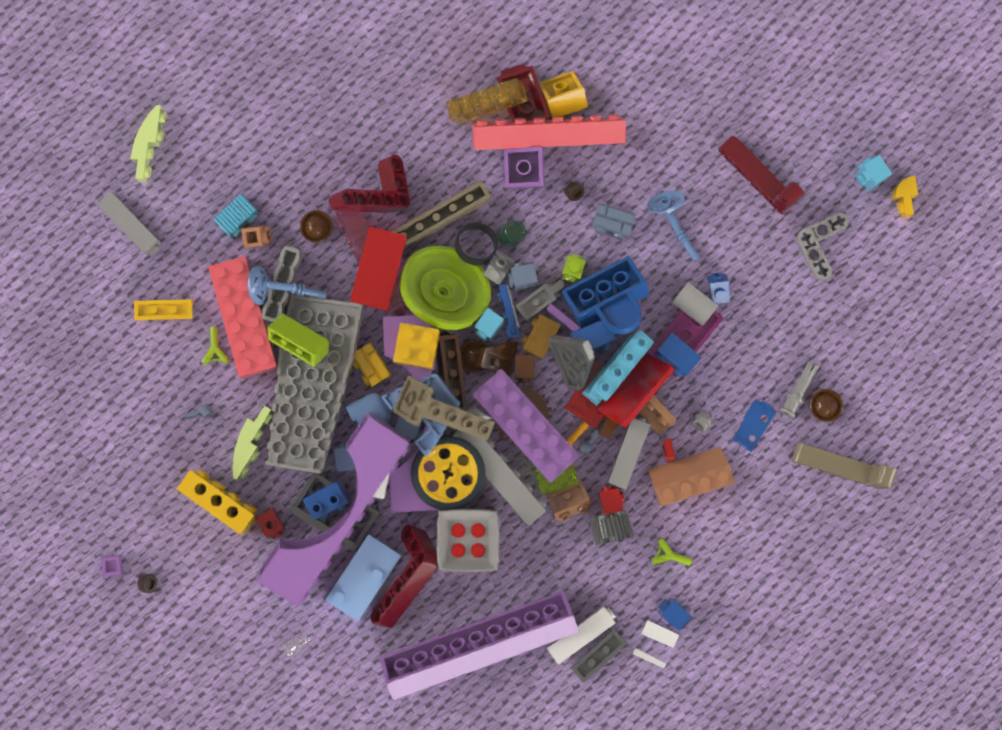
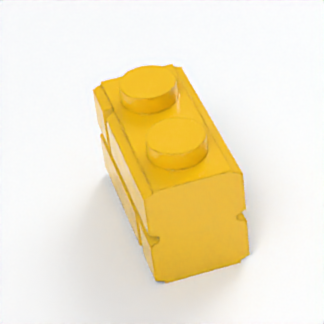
M371 342L356 351L353 365L356 370L361 369L364 374L361 378L367 386L371 385L374 388L392 376Z

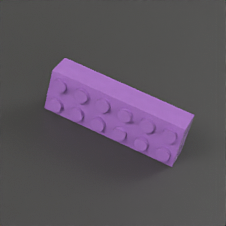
M502 369L472 394V397L549 483L580 457Z

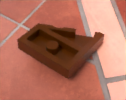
M509 341L481 347L475 366L495 374L502 369L509 377L519 342Z

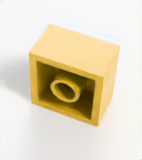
M400 323L393 359L394 364L433 370L440 334L439 329Z

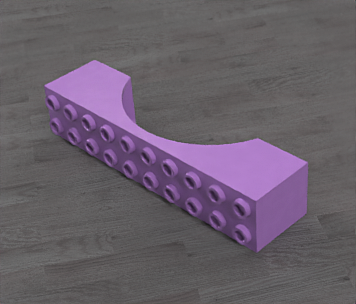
M415 315L383 317L384 356L390 361L394 359L400 323L434 329L435 327L425 323ZM435 358L433 370L405 365L400 366L407 370L414 378L420 380L433 375V371H437V360ZM425 424L424 433L430 429L427 424ZM418 447L402 466L393 473L390 472L391 512L439 510L427 505L414 490L411 481V468L413 460L420 450ZM427 461L424 464L426 472L430 473L435 470L434 462ZM432 480L428 483L429 491L435 492L438 490L439 484L437 481Z
M369 411L346 443L347 451L352 457L357 472L354 497L346 513L330 529L317 536L302 540L280 539L258 571L257 582L295 606H298L300 602L304 603L307 599L309 588L311 586L314 587L318 583L320 572L329 567L332 561L330 560L331 556L340 551L343 545L341 544L342 540L351 535L354 530L353 524L362 519L365 514L363 510L367 504L370 506L376 498L373 495L389 472L393 473L399 464L397 461L400 456L404 457L410 448L406 435Z

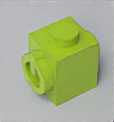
M576 254L567 255L561 276L563 281L571 284L580 281L586 260H582V256Z

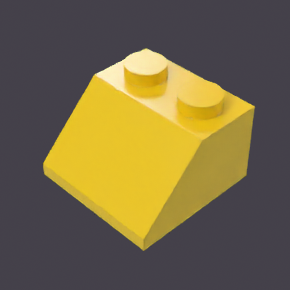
M574 71L539 82L552 118L564 117L567 114L579 112L588 107L584 88Z

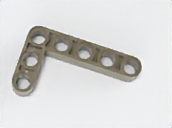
M802 443L796 444L792 458L794 463H799L813 469L817 468L819 471L832 475L836 474V476L851 481L854 480L870 487L873 486L877 489H892L897 469L889 466L869 465Z

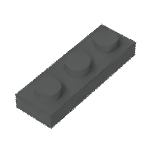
M613 629L570 668L584 683L626 646L627 643Z

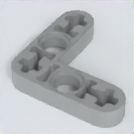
M837 213L809 226L797 235V243L814 277L819 281L827 280L832 274V269L818 242L844 230L848 226L849 219L843 213ZM837 217L839 220L843 219L842 227L838 224L833 227L835 231H832L831 224L837 221ZM818 226H826L827 234H819ZM803 233L806 236H810L808 242L810 245L814 243L815 246H812L807 250L805 249V247H807L808 244L806 241L801 240V238L803 237ZM811 250H816L819 253L817 260H812L809 257ZM822 260L823 263H821L820 266L822 269L827 270V272L825 273L826 277H824L823 275H819V266L817 265L816 267H814L813 264H816Z

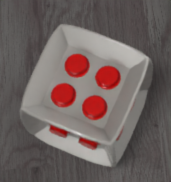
M438 510V571H499V522L497 515L499 510Z

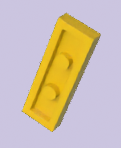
M192 299L134 301V320L193 319Z

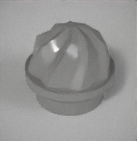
M701 412L695 415L693 425L699 431L705 432L711 428L713 420L709 413Z

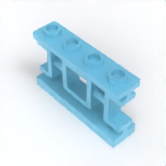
M638 330L634 336L628 335L582 394L596 406L602 399L607 401L654 341L641 330Z

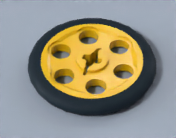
M441 436L428 456H424L421 450H419L411 468V481L418 496L427 505L444 511L457 510L473 502L480 494L486 476L485 465L478 450L470 442L454 436ZM443 448H447L450 451V457L446 460L441 459L439 456V452ZM460 455L468 456L469 463L466 466L458 464L457 460ZM427 461L434 462L435 470L433 472L425 471L424 464ZM451 462H453L451 466V472L454 473L453 477L449 476V478L446 481V484H444L446 478L445 474H443V470H447L450 467ZM464 474L472 476L473 481L468 486L463 485L461 482ZM432 480L437 481L439 484V488L435 492H431L428 489V483ZM449 487H454L458 491L457 496L453 499L448 498L446 495Z

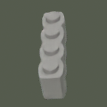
M285 246L280 253V264L274 272V282L294 284L297 278L296 271L302 263V253L299 249ZM270 289L268 291V301L262 310L263 320L273 323L282 313L285 314V307L290 301L291 292Z

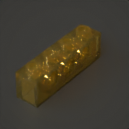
M515 78L447 101L446 104L450 120L460 124L528 100L524 84Z

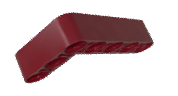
M730 136L718 148L720 154L735 169L738 168L737 171L748 182L751 181L750 184L761 195H764L763 197L775 209L777 208L776 211L783 215L804 194L802 188L793 181L785 187L735 136Z
M395 154L379 161L378 170L382 190H342L329 197L331 209L337 212L394 213L409 207L410 197L401 157Z
M409 524L405 525L402 529L401 539L411 560L371 613L372 624L389 629L397 623L438 568L437 551L424 529Z

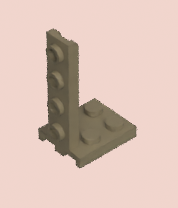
M407 376L394 407V413L418 426L422 417L488 441L495 422L431 398L434 388L414 377Z

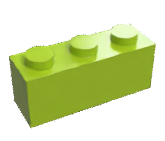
M283 313L268 326L269 341L313 367L329 353V340Z

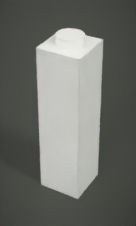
M602 606L577 624L578 633L556 640L546 648L555 661L560 664L614 625L613 619L615 615L610 608L605 609Z

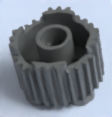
M626 510L590 519L595 545L633 537Z

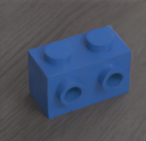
M673 333L655 351L656 358L672 366L674 369L673 373L679 377L687 376L702 358Z
M339 479L306 496L303 502L313 520L317 518L323 520L331 515V511L336 509L339 512L347 508V503L352 499L342 480Z

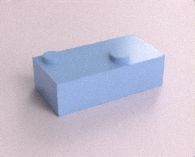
M368 534L326 598V601L357 622L360 621L402 554L372 534Z

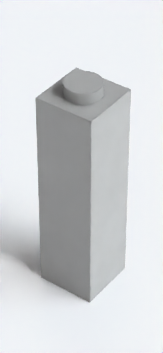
M111 191L97 204L147 256L149 254L153 255L159 250L161 242Z
M637 416L628 425L608 478V484L623 490L627 489L651 425L647 423V419Z

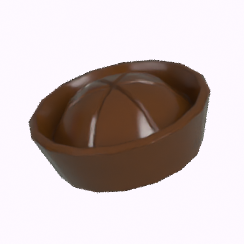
M320 210L306 213L300 222L302 236L312 243L325 241L333 230L330 216Z
M469 340L463 343L460 347L463 369L471 373L484 370L475 366L481 347L487 346L484 342Z
M821 389L812 396L810 410L819 421L832 422L842 414L843 400L834 390Z

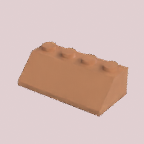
M721 447L648 469L659 506L735 483L730 465Z

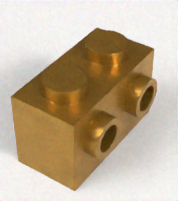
M541 314L539 318L535 317L530 325V328H532L530 335L526 334L521 342V345L524 346L522 350L530 355H535L536 358L543 361L550 348L548 338L556 335L561 325Z

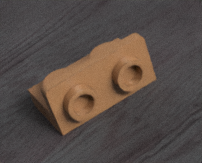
M654 395L639 412L640 416L647 419V423L651 424V428L658 435L662 434L677 421Z
M582 480L546 495L557 522L568 520L571 516L585 513L592 508Z

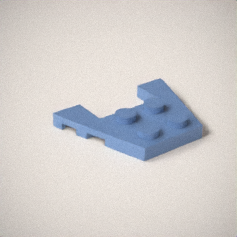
M435 373L419 380L434 388L431 398L457 408L461 405L438 374ZM403 387L381 396L390 410H394ZM422 417L430 429L418 438L415 444L424 456H428L447 426Z

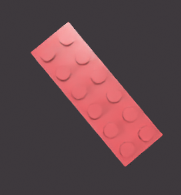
M243 256L208 266L238 376L243 379L277 369L278 362L273 344L268 340V326L262 318V305L255 304L248 291V277L251 271L249 259Z

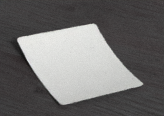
M647 621L641 633L673 648L679 637L678 634L650 621ZM636 648L633 651L634 655L662 668L666 666V663Z

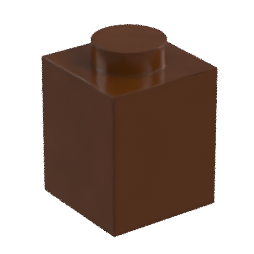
M515 355V380H519V383H530V380L535 378V355Z

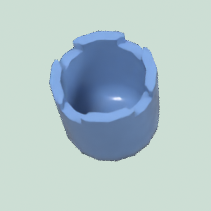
M372 393L345 406L349 417H351L353 422L356 421L353 424L355 428L358 427L368 411L387 424L391 423L392 413L381 398L382 395Z

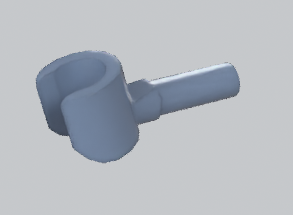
M203 405L196 411L187 413L184 416L185 419L201 413L203 418L212 414L213 411L210 406Z
M595 429L588 443L582 441L579 451L589 453L593 441L600 431Z

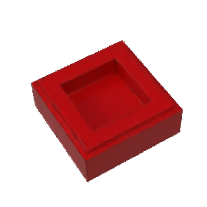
M671 438L664 439L663 450L666 462H674L675 454Z

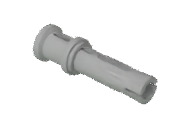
M812 362L807 363L794 390L787 394V400L783 408L780 407L779 409L787 417L795 418L798 406L803 403L802 397L816 371L819 369V366H813L814 363Z

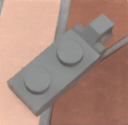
M559 280L554 285L551 282L544 284L516 304L515 307L524 320L528 321L549 306L550 303L556 301L560 297L558 292L565 288L562 280Z

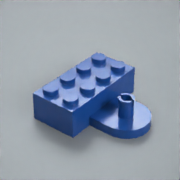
M630 256L561 290L567 307L581 329L602 321L606 329L614 334H626L638 327L642 314L637 301L650 295L646 280Z

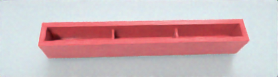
M610 114L606 118H601V115H591L590 118L572 116L571 119L553 117L552 120L537 117L534 118V121L517 118L514 122H507L506 119H497L496 122L488 123V120H477V123H472V146L474 150L625 143L626 120L618 114Z

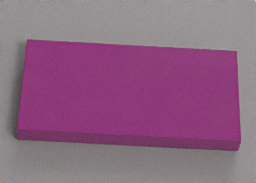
M681 310L646 353L656 358L655 351L671 333L697 352L723 320V317L714 311L705 324L701 326Z

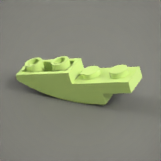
M156 105L145 118L133 144L130 159L137 163L135 178L139 182L147 183V178L151 177V166H149L150 159H153L154 148L152 146L159 147L160 141L162 142L164 138L162 123L166 122V112H164L161 105Z
M267 406L263 407L255 422L247 418L239 434L233 457V478L236 480L246 477L250 470L247 468L250 462H255L260 454L258 452L260 447L253 443L260 440L264 433L261 431L264 425H269L273 419V411Z

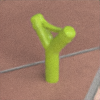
M210 327L211 347L201 362L204 365H208L212 361H222L226 364L229 362V358L218 346V327ZM216 353V355H217L220 359H211V358H212L213 355Z
M664 538L658 540L659 550L657 555L652 558L654 565L669 560L688 566L691 565L692 558L674 553ZM662 548L666 554L659 556Z

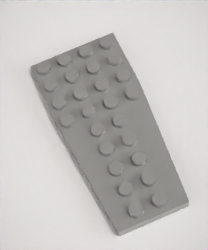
M291 295L287 316L329 340V353L313 367L280 347L276 373L278 381L274 389L276 397L275 404L273 403L272 405L273 420L270 423L269 429L271 430L270 442L267 445L269 452L268 460L265 461L266 465L315 474L323 473L355 359L364 305Z

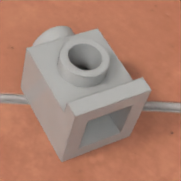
M499 251L483 276L500 285L510 272L515 261Z

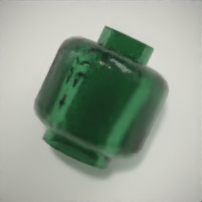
M510 220L499 227L498 240L502 245H506L509 248L515 247L525 240L527 230L521 221Z

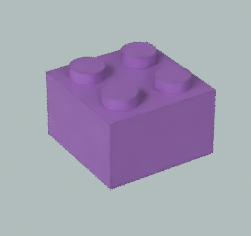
M542 147L504 149L505 187L507 189L545 187L544 149Z

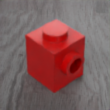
M613 485L603 487L602 492L598 493L603 515L623 511L622 503L625 502L623 491L619 492V489H614Z
M275 508L255 518L266 538L272 537L274 540L283 535L282 530L286 529Z

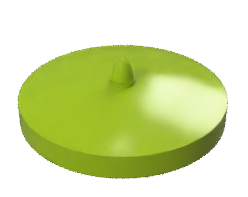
M430 246L420 249L407 260L400 275V292L407 307L420 320L436 328L459 330L475 324L485 313L491 299L490 282L487 277L483 276L485 273L480 265H470L464 262L457 255L455 248Z

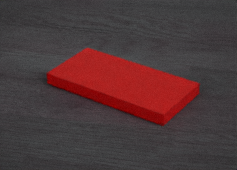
M369 226L350 302L384 311L389 310L407 235Z
M646 353L610 398L602 404L598 412L626 428L674 371L673 367Z

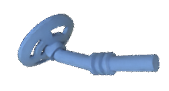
M665 191L653 196L647 203L648 210L652 213L666 214L676 233L675 237H678L677 240L680 241L679 243L683 244L694 262L699 260L700 256L689 241L690 237H687L688 234L685 233V229L682 230L673 213L675 209L684 203V194L679 191Z
M260 266L253 267L249 273L248 291L252 301L257 305H263L267 301L270 289L289 291L292 294H300V296L308 295L321 299L326 297L325 291L307 288L305 285L270 281L266 271Z

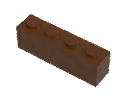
M458 334L439 336L436 351L439 376L460 402L459 408L466 411L468 409Z

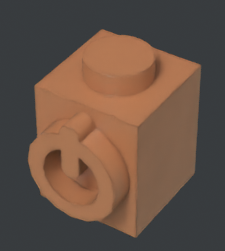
M268 224L241 229L244 248L263 246L272 241L273 233Z

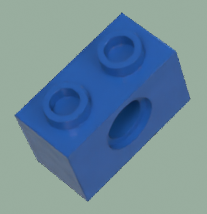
M671 598L669 600L664 599L658 606L660 610L657 613L678 631L692 617Z

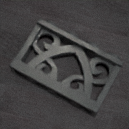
M324 472L322 474L312 473L289 510L322 532L330 529L340 519H336L328 525L326 524L327 518L313 520L307 507L305 506L302 509L299 506L307 493L309 495L313 493L312 488L315 483L322 482L325 486L333 483L329 480L330 476ZM352 491V493L348 492L351 499H353L355 491ZM351 500L347 503L348 507L346 510L349 508ZM374 503L370 506L367 504L365 510L369 513L368 521L365 523L355 522L352 526L354 529L355 526L365 527L356 542L353 541V530L348 538L345 537L342 540L341 544L356 552L380 514V511L377 510L379 506Z

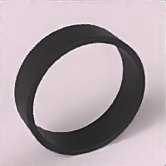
M482 223L466 224L460 229L455 239L457 255L470 265L488 263L498 248L496 234L490 227ZM471 229L483 231L493 242V253L483 259L472 258L462 251L459 245V236Z

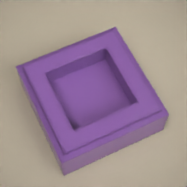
M121 555L101 558L103 577L123 574Z

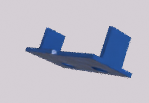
M755 399L732 440L752 452L776 414V411L764 401L760 402ZM762 415H766L768 417L767 422L763 423L761 421ZM749 435H755L756 440L754 442H750L748 439Z

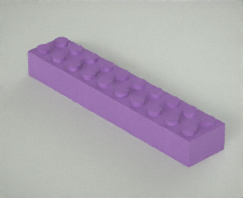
M561 591L380 657L387 688L392 699L395 700L578 633L579 630L565 592Z

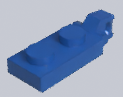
M507 284L499 285L500 290L497 291L500 302L503 301L505 308L502 309L504 320H508L505 330L509 338L520 336Z

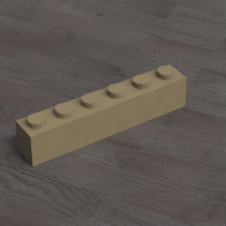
M479 181L392 232L407 235L405 251L489 203L491 196L483 182Z

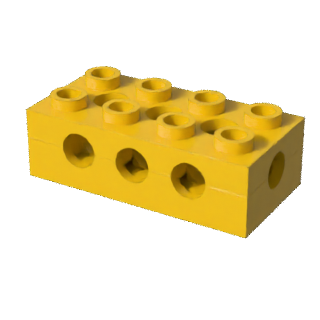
M199 469L190 470L177 487V490L240 535L247 534L256 521L255 518L259 516L256 513L258 509L249 503L243 504L241 502L242 498L234 492L228 493L225 491L226 486L219 481H211L209 479L210 475L205 471ZM203 485L206 486V492L204 494L202 493ZM219 496H221L222 498L221 505H218L217 499ZM235 507L238 509V515L236 517L233 515V509Z

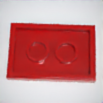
M595 360L591 367L585 387L581 390H576L564 407L595 429H597L605 417L598 412V409L605 401L602 399L596 406L582 392L604 366L597 360Z

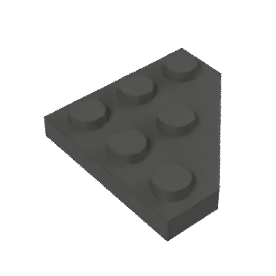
M552 335L548 338V342L567 388L581 390L585 387L595 358L592 345L586 339Z

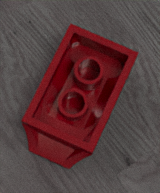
M520 64L502 70L500 76L497 77V81L511 121L514 122L517 118L534 121V118L537 117L551 120L533 65L527 67Z

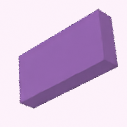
M553 303L549 304L547 310L573 332L580 329V326Z

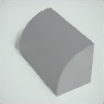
M689 282L672 302L701 326L705 324L718 307L715 302Z

